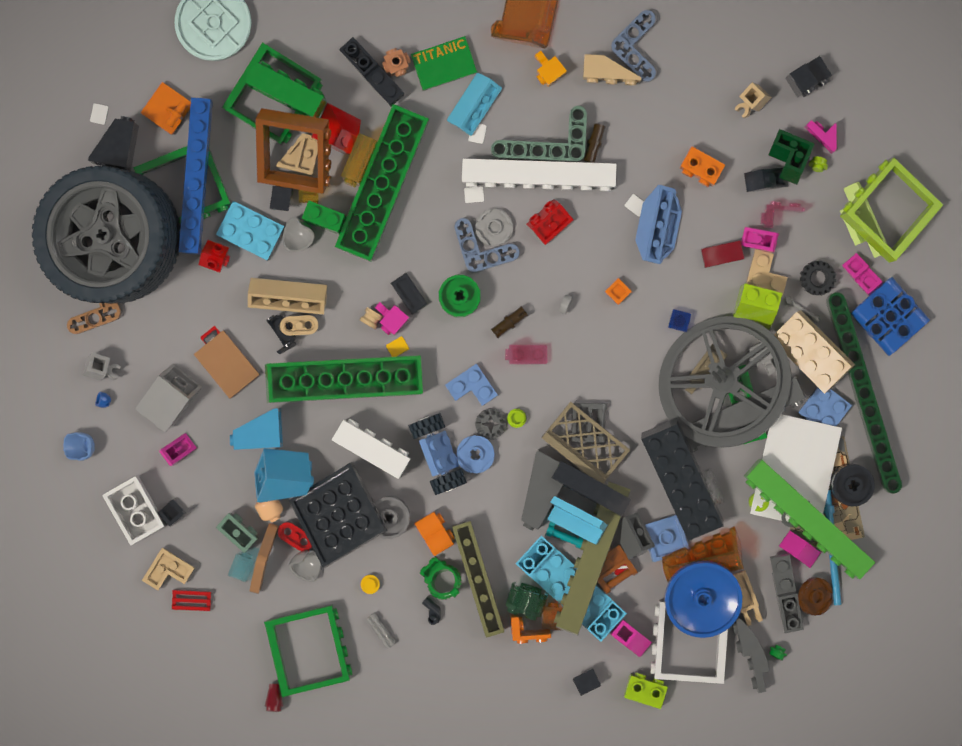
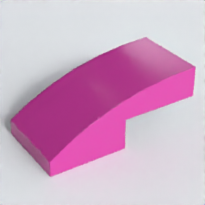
M857 253L842 265L868 296L883 284V281Z

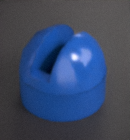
M99 392L95 405L100 408L108 407L111 403V397L107 393Z

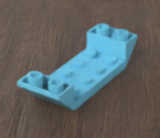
M542 535L515 563L559 604L564 593L568 594L570 587L567 584L570 576H575L577 570L574 568V564ZM596 585L582 625L601 642L627 613Z

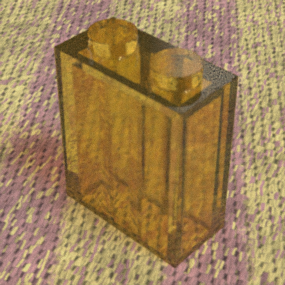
M361 133L358 134L341 175L345 184L354 188L356 185L360 186L377 140Z

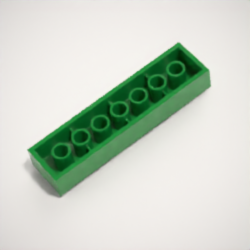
M392 105L335 248L372 262L429 123V118L397 105Z
M421 355L265 364L267 403L423 394Z

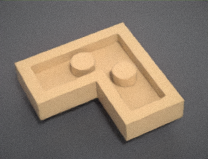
M755 249L746 284L780 292L783 296L788 277L769 273L774 254Z
M161 548L142 581L156 590L161 588L168 575L186 584L195 567L168 550Z

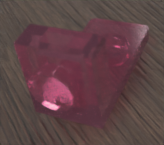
M771 201L770 205H765V212H761L760 224H763V229H772L774 211L804 213L805 208L797 203L781 206L782 202Z
M509 345V349H505V360H509V364H547V345Z

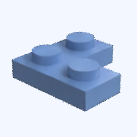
M477 364L445 385L455 401L471 390L482 406L498 396Z

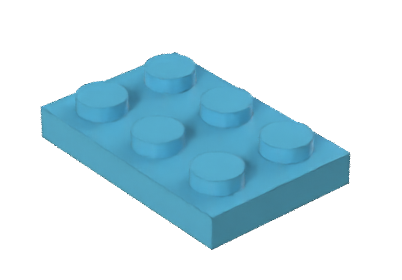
M232 201L216 235L268 261L285 226Z

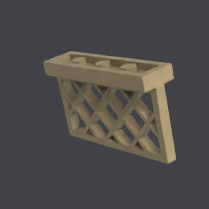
M571 401L541 436L543 440L585 474L603 484L630 451L628 447ZM571 407L578 412V420L567 421L566 413ZM589 421L593 425V432L582 433L581 422ZM579 422L580 433L568 435L567 424ZM565 424L566 435L558 436L552 430L556 425ZM604 433L608 438V444L597 445L596 434ZM594 435V446L583 447L582 436ZM580 436L581 447L573 448L570 446L569 437ZM611 446H620L624 449V452L619 457H612ZM608 447L609 458L598 459L597 448ZM595 448L596 459H586L584 457V449ZM610 460L611 468L606 474L599 469L598 461Z

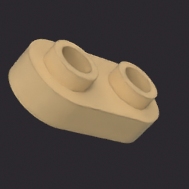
M310 315L288 316L281 320L279 327L281 332L288 336L310 335L317 331L318 321ZM307 321L311 323V327L309 329L305 327V323ZM288 322L292 324L290 330L286 329V323Z

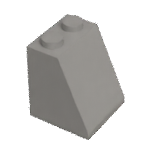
M172 364L157 377L135 409L142 417L149 419L159 430H163L166 433L200 392L202 386Z

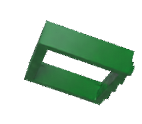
M263 42L222 106L225 111L256 129V122L234 109L247 87L244 81L254 61L260 64L266 55L269 54L311 80L313 84L310 90L312 87L321 90L323 87L321 78ZM284 129L280 137L269 131L270 139L281 146L284 142L287 144L292 137L291 130Z
M187 146L133 167L134 171L143 176L147 172L187 157ZM210 148L208 165L222 200L204 207V219L211 217L210 213L224 212L231 205ZM182 216L179 217V221H178L180 225H181V218H182Z
M333 604L264 622L282 697L350 681V676L353 675L351 664L347 665L345 657H348L346 645H342L341 638H344L342 627H338L339 613L337 608H333ZM328 613L342 676L290 688L275 625Z

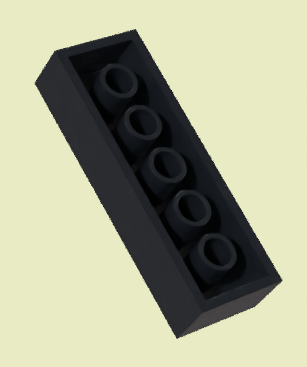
M675 418L642 432L641 440L687 540L690 541L724 527L722 515L678 419Z

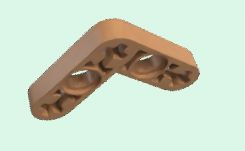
M99 303V308L70 318L67 322V329L73 334H81L114 322L121 316L119 304ZM110 307L117 310L114 318L111 315L105 316L106 321L103 322L101 310H103L104 314L110 311ZM91 314L99 316L97 324L93 325L89 322ZM85 316L87 328H85L84 324L78 327V331L71 328L74 325L73 321L76 320L77 323L83 322L82 317Z
M269 523L256 559L250 592L260 593L267 561L279 525Z

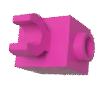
M380 302L375 307L376 310L385 316L380 323L382 324L381 329L388 335L391 333L396 335L409 320V317L395 305L390 311Z

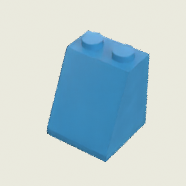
M281 408L272 409L233 430V434L230 435V446H234V450L283 447Z
M264 448L254 471L257 502L261 503L307 495L309 488L313 487L314 477L311 476L312 461H309V453Z

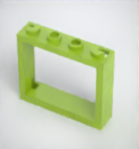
M895 158L885 159L878 166L879 171L868 177L866 180L867 185L856 191L854 194L855 199L844 205V211L840 215L845 222L889 263L896 261L943 206ZM891 170L928 204L892 248L855 214L856 210Z

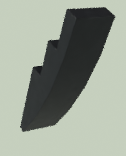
M560 461L551 477L577 494L588 498L601 507H605L622 517L631 499L562 461Z

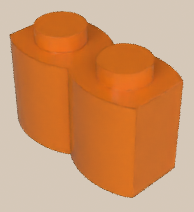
M435 511L414 523L434 556L454 545L452 540L455 539L451 530L448 529L446 531L443 523L445 521L440 512L436 514Z

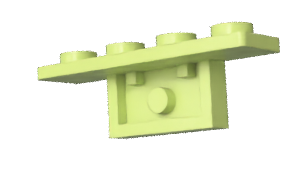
M860 182L844 188L848 201L852 202L855 199L854 194L861 188ZM866 199L856 210L855 214L886 243ZM845 222L855 246L865 242V240L847 222ZM868 243V245H869V247H870V250H871V252H872L874 258H876V257H878V256H881V255Z

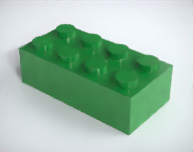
M254 61L244 81L249 88L305 116L319 118L327 103L322 91L314 87L311 90L308 89V86L305 85L306 83L296 78L294 81L291 80L287 73L279 69L277 72L273 71L271 65L263 61L260 64Z

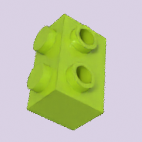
M635 672V675L630 674L623 696L624 698L661 709L668 687L664 685L665 681L653 679L651 681L646 679V675Z

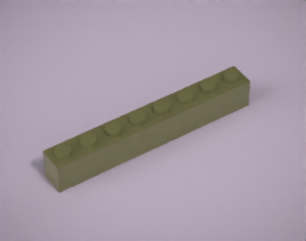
M609 482L607 485L628 498L631 489ZM598 504L593 514H596V518L602 520L608 526L597 545L585 539L583 540L580 550H583L581 558L577 557L574 568L577 569L575 576H570L567 584L570 587L568 594L564 593L560 603L564 606L561 612L557 611L554 622L557 623L556 628L577 636L621 518Z

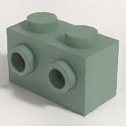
M230 512L216 528L243 553H246L259 539L256 536L258 532L250 525L246 527L242 523L243 518L237 513L232 514Z

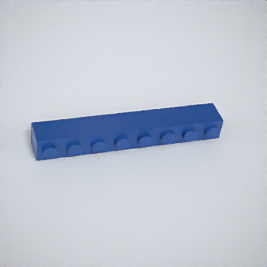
M191 97L179 252L185 254L201 255L213 101L211 99Z

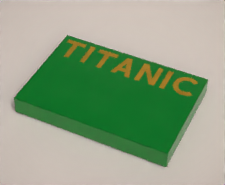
M465 36L411 54L423 91L477 73Z

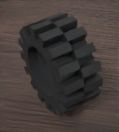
M810 262L807 266H804L803 271L800 273L801 286L812 295H825L835 286L836 273L833 271V267L826 262ZM815 271H821L825 275V281L820 286L814 285L811 281V275Z

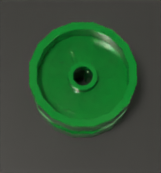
M454 275L442 283L439 290V302L442 309L448 315L456 318L466 317L478 308L480 289L472 278L465 275ZM458 293L463 294L462 300L456 299V295Z

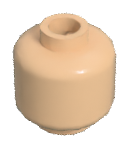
M279 500L256 502L255 509L263 521L270 520V522H274L281 517L280 514L283 512V506Z

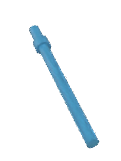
M828 490L823 514L834 524L833 513H835L834 505H832L831 490ZM830 560L834 605H842L838 566Z

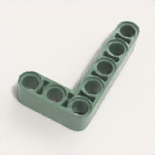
M574 106L570 110L568 143L497 140L491 146V154L497 159L580 162L585 155L587 112L582 106ZM574 111H581L583 118L581 120L574 119ZM573 130H580L582 137L580 139L573 138ZM495 146H504L505 152L500 155L496 154L494 151ZM522 146L524 153L519 156L514 154V147ZM541 147L543 154L535 156L532 153L533 148ZM560 148L562 155L554 157L551 152L552 149ZM579 149L582 155L579 158H573L571 150Z

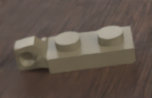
M712 344L710 348L714 362L718 363L720 360L715 346ZM720 350L723 360H725L728 355ZM707 351L689 374L690 376L711 374L708 367L711 362ZM705 379L690 380V384H705ZM696 388L685 389V390H686L688 393L693 394V392L696 390Z

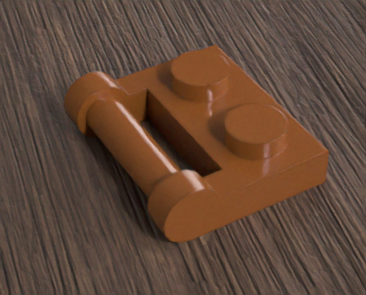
M619 544L608 551L598 579V583L606 594L610 593L613 587L631 575L635 576L638 573ZM626 564L628 569L605 583L603 578Z

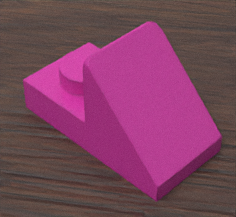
M811 120L804 127L831 154L837 149L836 123L826 133L823 131L824 127L818 121L813 122Z
M745 227L741 245L773 253L779 233Z

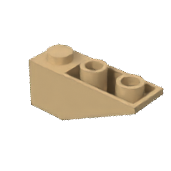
M584 55L583 80H587V83L596 84L599 80L606 81V84L615 85L618 81L625 82V85L635 86L641 81L640 76L604 55Z

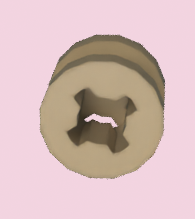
M367 307L365 315L359 320L376 330L377 323L382 320L383 316Z

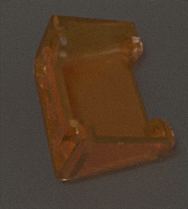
M506 0L502 20H496L491 26V37L546 49L551 37L558 0Z

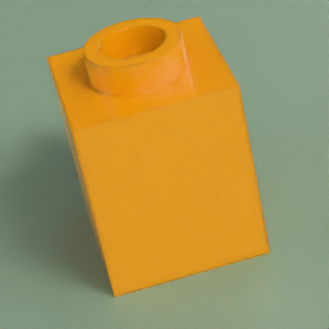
M542 51L535 54V58L542 65L537 69L538 75L536 76L542 85L546 84L549 87L567 73V70L556 56L548 61Z

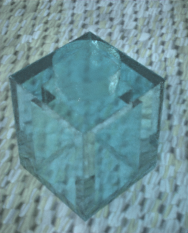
M247 552L237 553L228 576L247 582L255 563V559H252L253 555Z

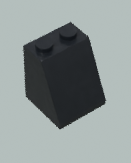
M121 116L120 119L115 118L88 157V161L94 165L131 171L139 125L130 117Z

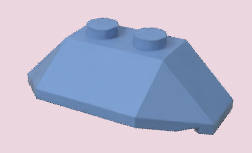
M657 185L643 202L635 241L644 261L661 264L675 248L682 210L676 196V189Z

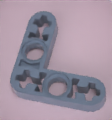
M650 10L642 11L611 44L612 52L633 73L640 76L643 82L652 81L656 71L633 45L655 23V15ZM643 15H645L646 17L650 15L651 23L649 24L648 22H646L642 26L643 28H645V30L642 31L641 27L635 24V22L638 21V23L640 24L644 19L642 17ZM630 28L638 30L639 35L636 38L629 37L628 30ZM618 42L620 44L623 42V48L626 51L630 48L632 51L628 52L625 58H623L621 55L624 52L621 49L617 51L615 43ZM630 55L638 56V64L631 65L628 62V57ZM642 62L645 63L642 66L645 70H651L650 78L648 76L644 78L642 76L644 72L641 69L639 71L635 70Z
M465 218L456 221L455 232L465 265L470 272H479L509 263L519 257V249L514 244H507L480 253L470 221ZM460 222L468 224L469 227L466 228L467 235L471 233L472 237L460 239V236H464L463 231L458 230ZM466 240H471L474 243V248L471 251L463 248V243ZM509 247L512 250H516L513 258L507 255L504 256L505 261H501V255L498 250L502 249V253L508 252ZM490 253H496L498 256V261L494 264L487 261V256ZM484 255V261L487 266L483 267V263L477 265V269H474L473 266L469 267L471 259L475 258V261L482 260L480 256Z

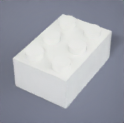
M139 476L131 478L102 495L130 546L167 526L157 513L158 509Z

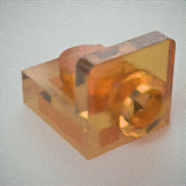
M548 602V605H544L542 629L561 630L556 628L557 623L554 622L557 611L561 612L563 608L559 607L560 603Z

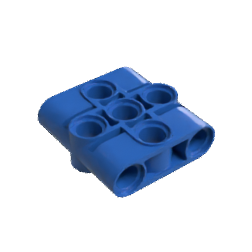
M893 277L884 282L851 312V315L888 356L892 355L930 321L927 315L914 302V299L903 290ZM902 292V294L891 303V301ZM875 297H879L882 300V305L879 308L873 304ZM903 298L909 302L907 309H903L900 306V301ZM914 307L916 308L906 318H904V316H906ZM888 311L893 312L895 315L892 322L886 319ZM876 315V317L871 322L865 325L871 318H873ZM873 324L880 326L881 330L877 335L871 330ZM902 325L908 331L905 336H901L898 331ZM887 331H890V332L887 333L880 341L878 340V339H879L880 337H882Z

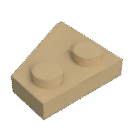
M302 133L296 143L290 147L285 156L277 163L276 167L313 176L318 156V141L311 138L312 135Z

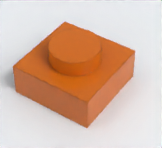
M619 278L605 291L617 305L632 292Z

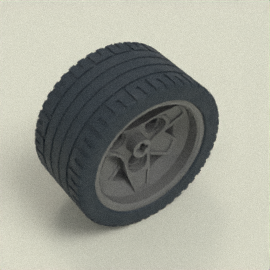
M108 166L79 168L77 171L74 170L62 176V179H58L54 185H51L49 191L45 192L43 199L40 200L39 207L37 206L36 215L33 218L34 224H32V246L35 249L33 251L37 257V263L40 264V269L45 273L46 278L50 279V282L58 290L63 291L64 294L90 303L132 302L143 298L145 295H149L151 291H155L164 282V279H167L170 275L169 273L172 272L173 265L176 264L177 256H179L181 230L178 222L179 217L176 215L177 211L173 207L172 201L169 200V196L163 192L160 186H157L154 181H151L146 176L133 171ZM98 200L96 210L87 206ZM119 202L127 206L133 214L122 216ZM110 211L114 214L112 221H109L107 218ZM75 223L77 227L80 229V231L72 234L73 225ZM139 234V244L137 250H135L130 240ZM88 237H91L93 241L90 247L86 244ZM120 243H123L125 247L122 253L118 251ZM89 254L88 266L81 261L78 255ZM113 260L122 265L121 268L108 272Z

